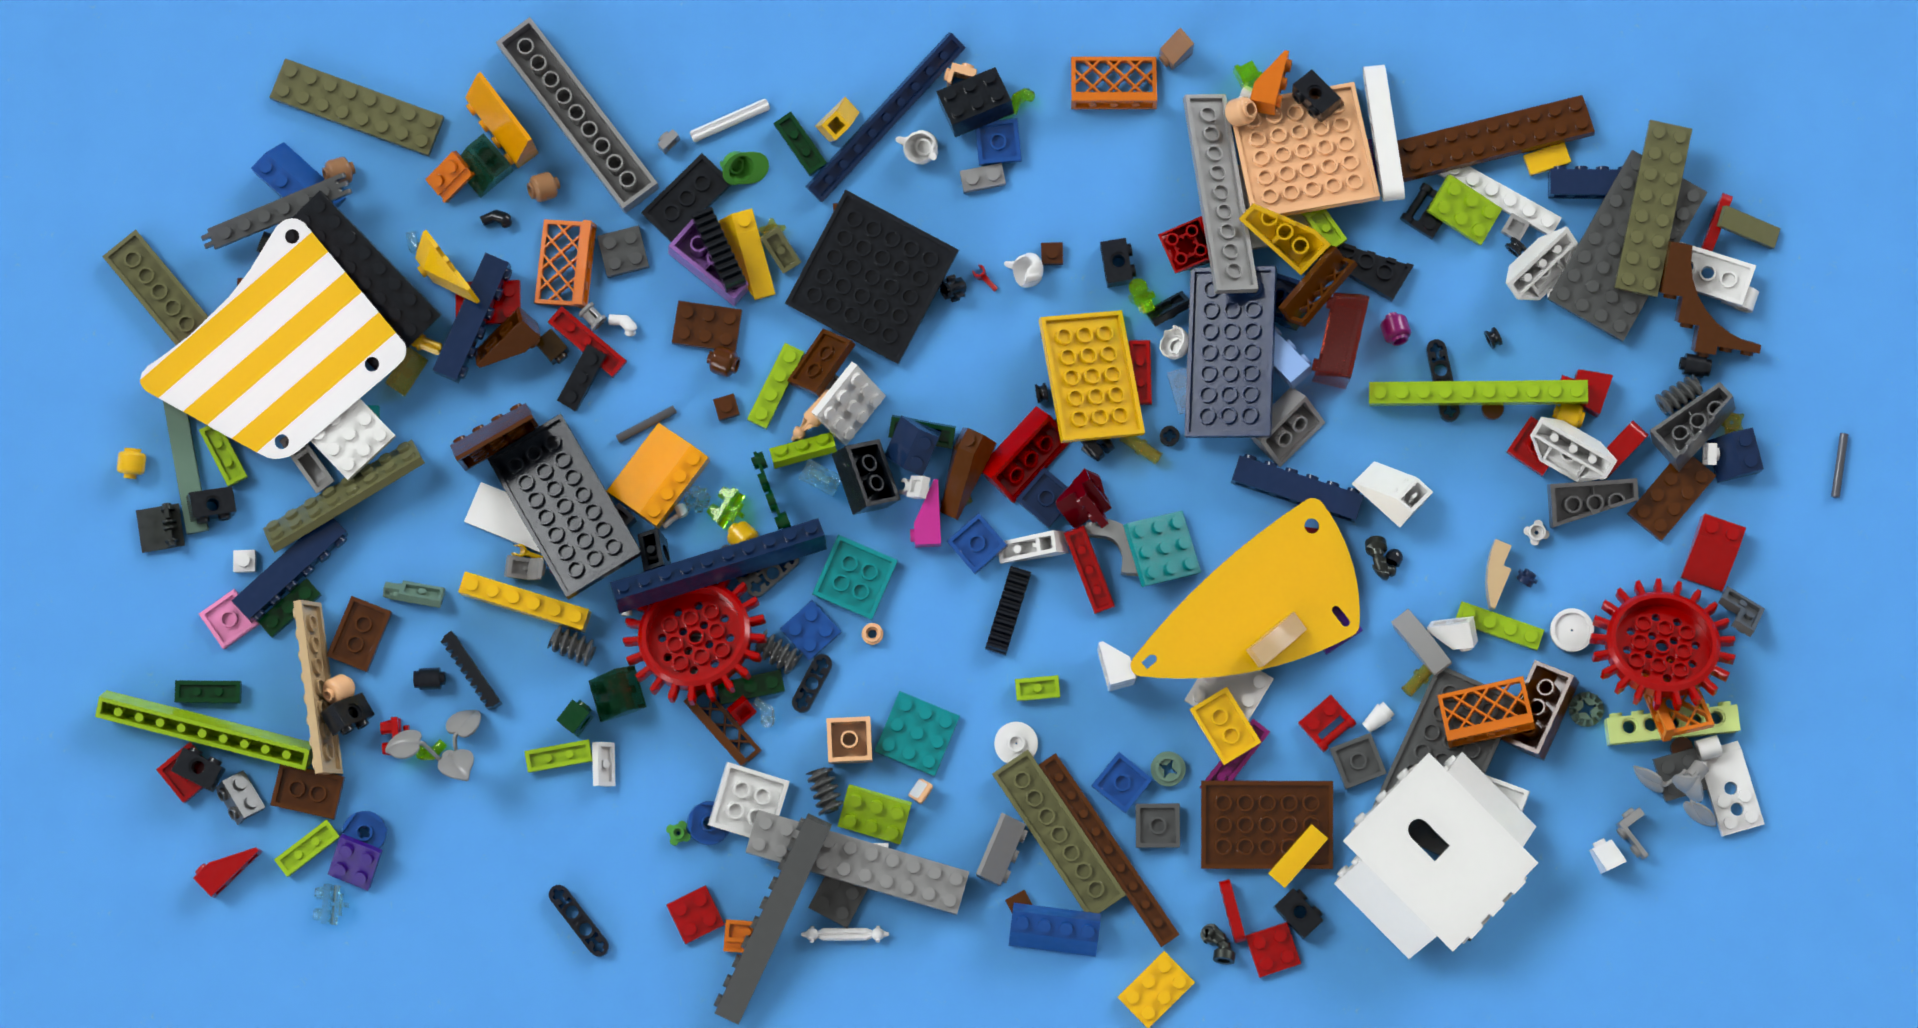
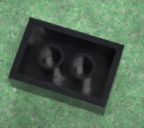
M996 67L936 91L939 104L955 137L1014 114L1012 101Z
M880 439L847 445L832 454L853 515L884 509L901 500Z

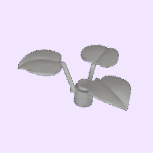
M460 711L453 714L447 720L446 730L448 733L453 734L454 750H446L442 753V757H439L424 741H420L422 734L417 730H405L395 735L387 744L385 752L395 758L407 759L417 754L420 746H423L437 759L438 769L443 775L457 780L468 781L474 764V756L469 750H458L457 737L458 735L463 738L469 737L477 730L481 721L480 711Z
M1694 760L1687 770L1683 769L1681 773L1674 775L1672 779L1666 782L1652 770L1636 765L1633 766L1640 782L1654 792L1662 793L1664 787L1674 783L1677 789L1690 798V802L1685 801L1683 803L1686 813L1694 821L1702 825L1716 827V819L1711 810L1701 803H1696L1701 802L1704 798L1701 781L1709 771L1703 762Z

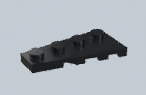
M1346 243L1337 247L1343 257L1354 260L1357 263V267L1348 277L1391 302L1414 266L1410 263L1396 261L1397 259L1391 257L1385 258L1376 255L1375 252L1357 249L1355 246ZM1327 249L1318 257V259L1321 258V256L1327 251ZM1343 265L1339 271L1344 270L1347 265Z

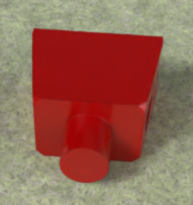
M1578 369L1574 379L1562 375L1560 380H1588V403L1580 405H1582L1584 411L1598 417L1613 375Z

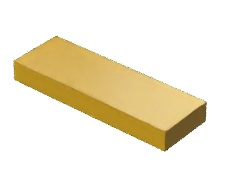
M1311 824L1268 874L1285 888L1328 838Z

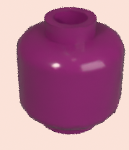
M1396 312L1389 313L1380 324L1385 341L1394 346L1406 343L1411 335V329L1405 315L1397 314Z

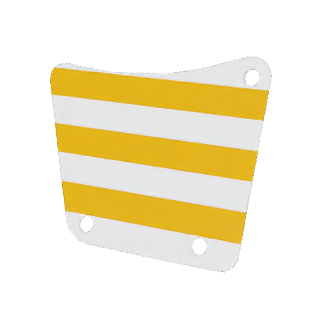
M291 218L282 221L274 229L251 269L232 294L187 338L148 365L141 374L140 384L148 393L267 458L280 459L298 452L393 371L404 360L406 346L306 224L298 219ZM290 229H294L299 233V240L293 244L288 243L285 239V234ZM369 357L378 359L379 367L377 370L368 371L366 369L365 361ZM281 434L286 435L289 439V444L284 449H279L275 445V438Z

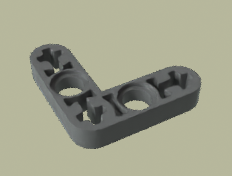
M799 558L794 559L792 565L791 563L784 565V568L787 569L785 572L782 571L779 565H774L762 569L758 573L755 571L747 574L745 577H736V580L739 583L744 582L746 584L749 595L752 597L756 596V598L761 597L797 567ZM777 568L779 576L776 579L768 578V569ZM763 575L770 584L766 586L764 582L760 586L761 591L759 593L757 591L752 592V583L759 584L762 581L759 577Z

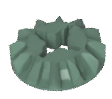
M1590 692L1577 694L1569 704L1570 717L1576 724L1583 727L1597 724L1604 713L1603 702L1598 695ZM1583 700L1587 706H1595L1590 710V717L1586 712L1578 713L1584 707Z
M1162 752L1152 761L1151 774L1153 779L1160 785L1174 786L1185 775V763L1174 752ZM1172 760V769L1177 774L1168 773L1164 778V769L1159 764L1167 766Z

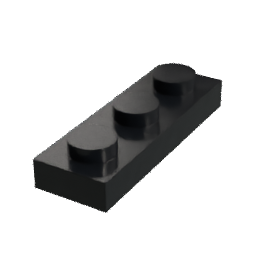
M587 344L557 401L577 411L608 354L591 344Z

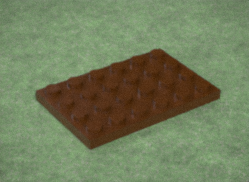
M1201 780V869H1272L1311 824L1323 833L1328 840L1302 869H1333V781Z

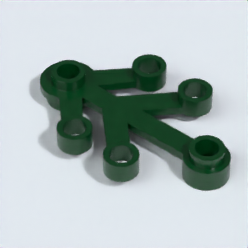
M755 451L753 452L754 457H751L755 470L760 469L761 473L757 475L764 493L769 492L765 496L771 512H776L778 515L774 518L778 530L791 527L786 512L780 513L763 470L768 468L762 451L758 453Z

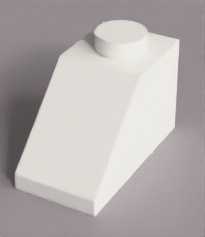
M1474 616L1431 621L1427 627V631L1452 650L1470 651L1478 642Z
M1603 838L1593 843L1594 848L1589 850L1600 874L1627 862L1612 839L1606 842Z

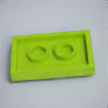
M1450 174L1445 178L1427 212L1479 246L1484 242L1502 208Z
M849 784L838 827L901 844L912 802Z

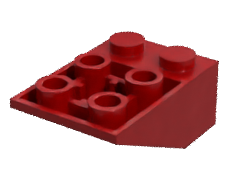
M1202 216L1158 234L1175 274L1210 263Z

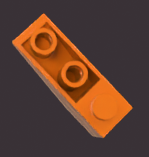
M1287 50L1254 82L1250 100L1256 104L1258 113L1275 116L1276 109L1281 108L1283 95L1280 94L1281 90L1286 89L1288 80L1285 75L1286 72L1290 73L1292 67V60L1289 59V51Z

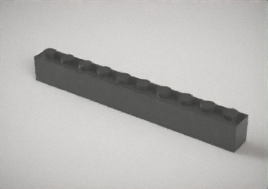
M809 813L806 819L801 817L796 828L800 832L797 838H791L787 847L790 853L787 858L782 857L777 868L781 872L778 878L773 877L768 887L772 890L770 896H764L759 908L763 909L760 917L755 915L750 926L754 930L751 936L746 935L741 945L744 951L741 956L737 954L732 964V967L735 968L733 975H727L723 984L726 990L723 995L719 993L714 1003V1006L717 1007L715 1014L739 1025L832 824Z

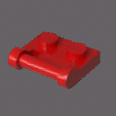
M1329 695L1298 722L1299 726L1322 752H1325L1329 748L1328 746L1349 727L1353 728L1357 724L1332 695ZM1340 716L1344 721L1326 737L1321 739L1318 734Z

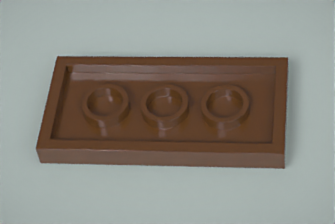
M1692 457L1679 472L1669 463L1627 515L1661 542L1716 475L1695 457Z

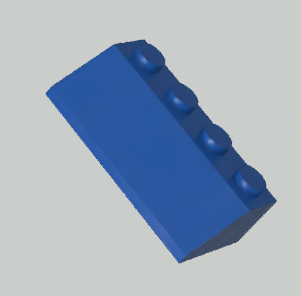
M284 142L267 151L251 167L253 172L281 198L324 181V178ZM346 197L335 200L333 203L339 207L346 200Z
M1014 903L1008 946L1096 957L1101 914Z

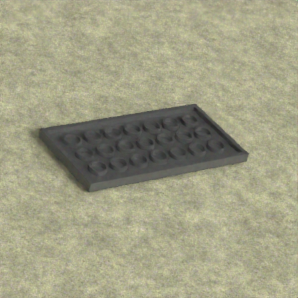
M1631 150L1577 248L1547 300L1622 342L1649 297L1647 295L1614 289L1642 156L1634 150ZM1682 178L1669 239V241L1680 242L1707 194V191Z
M1449 668L1444 669L1437 676L1433 675L1379 794L1383 790L1388 792L1399 780L1397 775L1404 768L1409 770L1415 764H1418L1428 753L1444 766L1445 761L1452 755L1456 757L1463 752L1486 774L1502 737L1449 748L1437 696L1485 684ZM1492 689L1489 690L1486 697L1496 701L1501 692ZM1470 694L1464 701L1474 706L1480 697ZM1504 695L1499 704L1509 709L1514 700ZM1454 699L1443 700L1444 707L1453 711L1458 703ZM1483 699L1477 709L1487 714L1493 705ZM1461 705L1456 714L1466 719L1471 709ZM1496 707L1491 717L1499 720L1503 718L1506 712ZM1474 712L1469 722L1475 725L1480 724L1484 717ZM1453 717L1448 724L1449 729H1458L1463 722ZM1415 819L1410 823L1408 827L1409 835L1421 848L1440 856L1449 847L1425 821Z

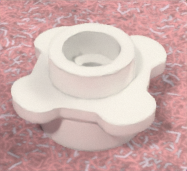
M1540 520L1534 521V524L1530 527L1526 526L1523 531L1525 535H1528L1530 543L1534 546L1538 545L1542 539L1549 537V531L1545 529L1543 522Z

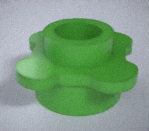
M680 821L676 825L670 824L666 828L671 838L670 843L674 846L678 845L679 842H688L691 838L686 829L687 823L685 821Z

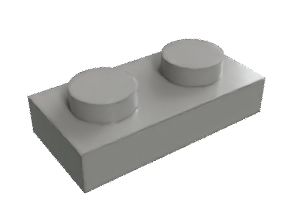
M1002 163L960 171L964 193L1006 185Z

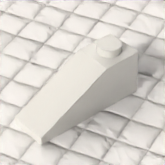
M1052 530L1005 540L1004 542L1008 547L998 555L1000 564L1052 557L1069 553L1064 531Z

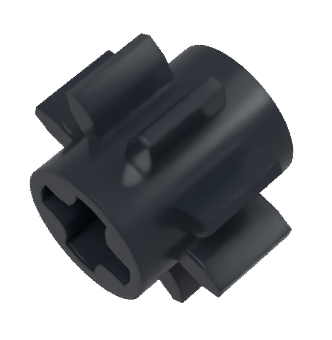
M955 274L946 276V279L943 280L940 286V293L945 300L950 298L951 302H956L965 296V281L961 277L956 278Z

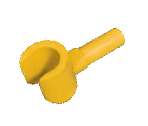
M523 544L513 545L520 548L519 554L511 553L513 556L543 558L541 555L528 551Z

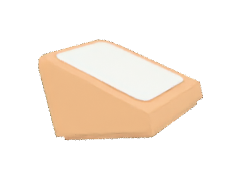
M919 779L908 796L921 805L932 791L933 785L923 779Z

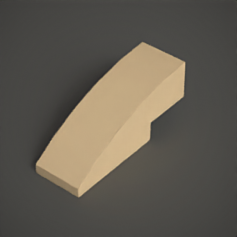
M1497 539L1493 541L1489 552L1485 576L1486 599L1488 609L1491 611L1496 608L1511 568L1504 566V563L1512 545Z
M1292 612L1260 637L1246 651L1257 666L1262 667L1307 629L1295 612Z

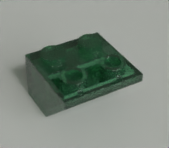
M484 133L468 145L460 155L468 164L469 169L475 173L468 181V184L480 198L513 172L511 165Z
M635 665L616 668L589 680L600 722L628 715L646 707L640 682L635 676L637 673Z

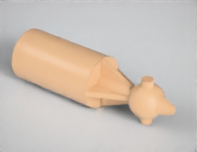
M828 389L804 413L801 427L795 426L791 439L793 442L804 439L805 431L818 427L821 424L813 415L812 410L828 392Z

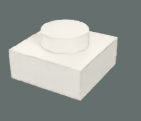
M1704 443L1702 464L1717 465V461L1720 458V450L1717 448V443Z
M233 550V572H256V550Z

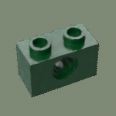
M572 699L557 718V721L578 737L592 720L593 716L590 713L592 709L581 700L575 702Z

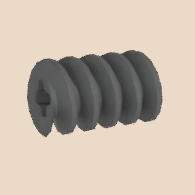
M1692 374L1691 378H1684V383L1678 381L1676 387L1672 385L1669 387V391L1663 390L1662 396L1656 394L1655 400L1665 415L1666 413L1673 415L1675 408L1680 410L1682 408L1681 404L1686 406L1689 403L1688 400L1693 401L1696 399V395H1702L1703 389L1698 379Z
M562 625L554 631L547 647L548 649L552 646V651L555 653L560 649L561 656L566 655L568 652V659L570 660L576 656L577 663L584 659V666L586 667L591 662L596 651V647H593V639L585 643L586 636L578 640L577 632L572 637L570 636V629L562 633Z
M766 629L763 634H765L767 642L762 644L756 643L755 651L759 654L763 652V660L770 657L769 663L771 665L778 661L777 669L780 670L785 666L784 673H790L799 662L803 653L796 656L797 648L789 651V643L782 647L783 639L774 642L775 634L768 638V630Z
M824 767L806 773V775H812L807 780L808 783H815L810 790L818 792L813 796L814 800H820L815 806L816 808H823L818 813L819 816L839 810V806L844 803L843 801H836V798L841 795V793L833 791L838 787V784H831V781L836 777L828 776V773L833 768Z

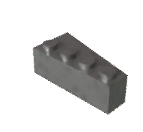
M1719 382L1650 430L1652 443L1678 472L1735 410L1733 395Z
M1637 478L1547 484L1550 528L1639 500Z

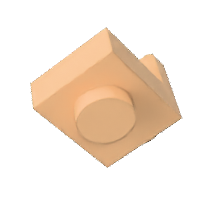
M952 62L951 69L947 68L944 80L947 81V87L952 85L954 77L965 80L977 75V69H974V66L968 63L960 65Z

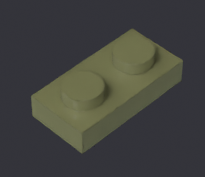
M779 225L760 236V239L783 274L801 263L800 258Z

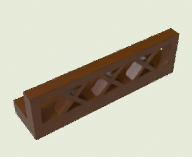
M1331 245L1278 307L1286 320L1306 327L1357 267L1356 261L1343 257L1338 248ZM1343 265H1347L1344 270L1339 271ZM1334 281L1331 285L1325 287L1329 282ZM1321 296L1317 301L1312 302L1315 298ZM1307 312L1302 319L1299 318L1302 313Z
M706 689L697 691V698L703 693L707 695ZM688 698L684 700L689 709L740 766L744 767L762 751L717 699L713 703L718 708H712L711 700L709 708L700 707L697 703L690 705ZM703 710H709V716ZM712 711H721L724 714V724L714 723L711 720ZM727 718L732 724H726ZM718 726L723 727V732L718 728ZM726 727H736L738 730V740H731L726 737ZM741 734L746 740H741ZM733 743H738V747L736 748ZM741 743H750L755 749L747 758L740 752Z

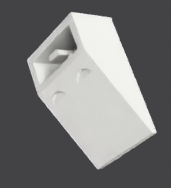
M1375 461L1352 483L1355 488L1399 527L1433 493L1417 477Z

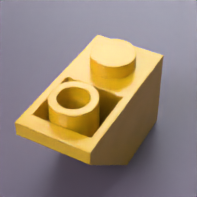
M844 97L815 127L829 142L836 141L852 125L860 112Z

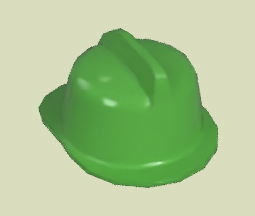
M733 151L727 154L723 161H720V166L723 170L725 182L730 185L752 184L759 182L765 177L769 169V161L760 152Z

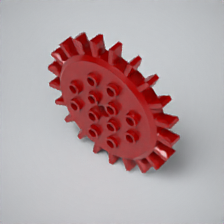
M1656 578L1653 587L1654 592L1646 593L1641 581L1638 580L1634 585L1636 596L1632 598L1620 587L1617 589L1615 596L1622 605L1618 608L1605 599L1601 607L1603 611L1612 616L1611 619L1608 620L1595 615L1592 625L1607 630L1606 634L1591 633L1589 639L1590 644L1605 645V650L1593 652L1592 656L1593 662L1608 660L1610 666L1602 670L1600 676L1602 680L1616 674L1621 680L1617 683L1614 692L1618 695L1627 686L1635 689L1636 692L1633 696V704L1638 705L1642 700L1643 694L1654 696L1652 704L1655 711L1659 710L1662 698H1671L1675 711H1680L1682 705L1680 696L1686 694L1689 695L1695 706L1700 705L1702 698L1697 691L1700 687H1703L1709 694L1714 696L1717 693L1718 687L1709 678L1714 676L1726 682L1730 672L1716 666L1717 663L1733 665L1736 656L1720 651L1721 647L1734 646L1736 639L1735 636H1719L1718 631L1726 629L1730 621L1728 618L1715 622L1710 616L1715 613L1718 604L1713 602L1704 609L1700 607L1697 603L1700 600L1702 591L1699 589L1692 594L1690 599L1681 596L1682 582L1677 581L1673 593L1662 591L1663 584L1661 578ZM1656 617L1659 621H1654L1652 618ZM1673 622H1678L1680 625L1676 626ZM1627 631H1631V632H1633L1634 634H1633V635H1629V634L1627 633ZM1648 636H1654L1655 639L1651 640ZM1674 640L1677 644H1672L1670 641ZM1659 643L1665 644L1667 650L1660 651L1656 648V645ZM1692 645L1698 646V649L1692 648ZM1623 650H1629L1630 653L1626 654ZM1649 654L1652 658H1647L1645 655ZM1667 659L1673 660V663L1667 662ZM1688 664H1694L1695 667L1691 668ZM1642 673L1648 674V677L1642 676ZM1663 678H1669L1670 681L1666 682Z
M729 579L636 608L644 613L641 620L626 618L625 623L631 629H638V636L623 638V643L625 647L639 646L640 652L626 657L629 666L642 661L646 664L643 669L635 674L637 680L642 682L653 674L656 680L649 688L653 695H656L663 685L666 684L671 687L668 692V699L671 703H675L680 690L688 691L687 698L690 705L696 704V692L705 689L711 702H715L716 693L714 687L721 683H724L726 690L731 694L734 693L735 687L729 678L736 672L741 677L749 680L751 675L742 664L745 659L761 662V655L756 651H751L750 646L751 643H766L767 638L765 634L752 633V627L765 624L766 619L763 614L753 617L748 616L747 612L760 604L756 596L741 603L739 598L748 590L744 582H741L732 592L727 589L731 581ZM697 605H703L700 610L695 609ZM677 611L682 612L680 616H675ZM728 617L729 620L727 622H722L723 618ZM703 624H708L706 629H701ZM686 630V635H680L681 631ZM694 633L702 635L701 640L698 642H692L690 638ZM733 636V637H734V640L731 641V642H728L727 639H728L729 637ZM661 637H666L664 642L659 641ZM713 643V647L706 648L707 644ZM687 650H693L690 655L685 654ZM667 656L672 657L670 661H665ZM718 662L719 665L713 668L712 664ZM693 669H698L696 674H691Z

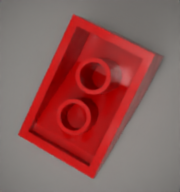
M1703 514L1700 517L1681 578L1722 592L1739 551L1746 527Z

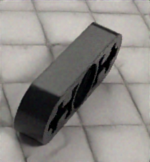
M819 654L813 659L792 699V706L797 712L805 713L813 705L832 669V661L829 656ZM826 659L828 667L821 669L820 674L824 675L821 679L817 674L811 673L813 669L817 672L819 668L817 661ZM811 677L818 680V687L814 690L806 687V681ZM802 689L807 693L814 694L812 698L809 695L807 696L805 701L808 705L806 707L798 708L796 700L803 698L804 693L801 692Z

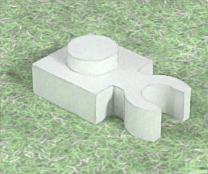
M911 476L910 480L906 478L901 479V482L905 483V487L903 490H899V494L912 499H926L929 491V477Z

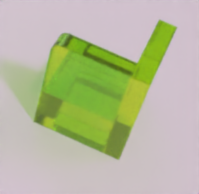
M1253 61L1242 66L1237 64L1233 69V73L1242 89L1245 86H1253L1254 82L1262 74L1261 71L1258 72Z

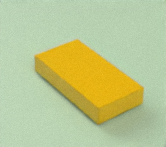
M1565 143L1553 145L1523 156L1530 176L1549 171L1554 166H1564L1571 163Z

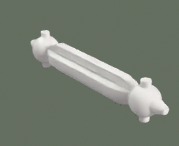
M810 926L807 931L801 933V936L810 940V943H814L817 938L823 941H867L873 938L879 943L884 937L889 936V932L884 931L880 926H876L873 930L869 928H822L818 931L814 926Z

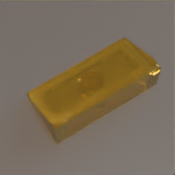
M408 347L404 360L392 371L385 382L386 385L406 396L428 360Z

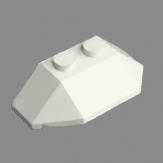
M1563 227L1538 238L1509 265L1506 284L1516 299L1541 300L1548 290L1555 286L1578 246V242L1568 227Z
M1541 417L1530 434L1539 461L1576 482L1606 479L1617 462V459L1600 441L1563 420Z

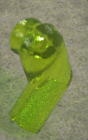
M1023 88L1012 95L1011 101L1014 114L1017 115L1021 103L1034 100V91L1029 88Z
M439 739L430 748L439 756L447 745ZM420 746V750L415 754L420 760L436 759L423 746Z

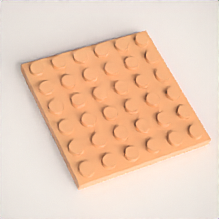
M1354 82L1329 86L1341 98L1340 108L1323 122H1320L1317 118H1312L1308 114L1307 108L1302 103L1298 104L1294 100L1292 93L1281 94L1283 95L1281 108L1276 109L1275 116L1257 112L1256 118L1250 124L1242 126L1232 125L1249 207L1255 203L1283 216L1380 200L1379 188ZM1316 95L1311 96L1312 99L1320 98Z

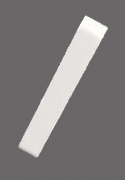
M1385 65L1363 67V80L1382 201L1404 200L1405 189Z

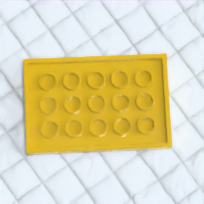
M1122 310L1040 317L1038 321L1061 443L1144 435L1145 429Z

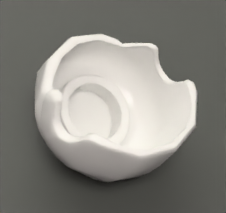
M1173 325V328L1170 330H1164L1159 347L1163 356L1172 360L1185 356L1188 352V333L1176 325Z

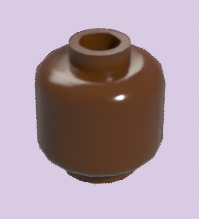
M718 346L714 351L709 352L707 363L712 373L729 377L738 371L740 357H738L735 350Z

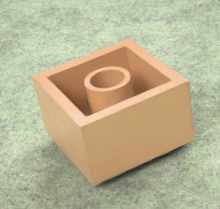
M870 716L826 718L829 764L873 762Z

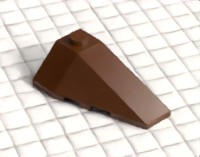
M962 428L952 450L940 508L941 513L956 520L959 519L997 444L995 441L970 428Z

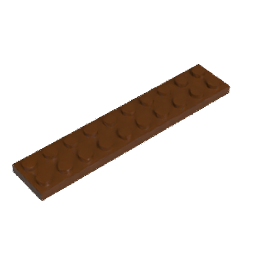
M1583 95L1397 140L1403 182L1594 136L1595 130Z

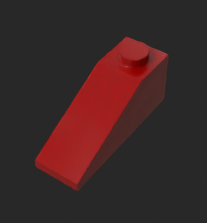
M255 847L209 862L207 865L204 863L195 871L196 875L193 879L211 897L215 898L262 851Z

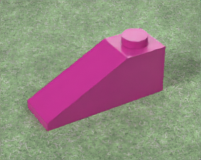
M938 479L933 480L914 522V529H910V540L915 542V548L941 546Z

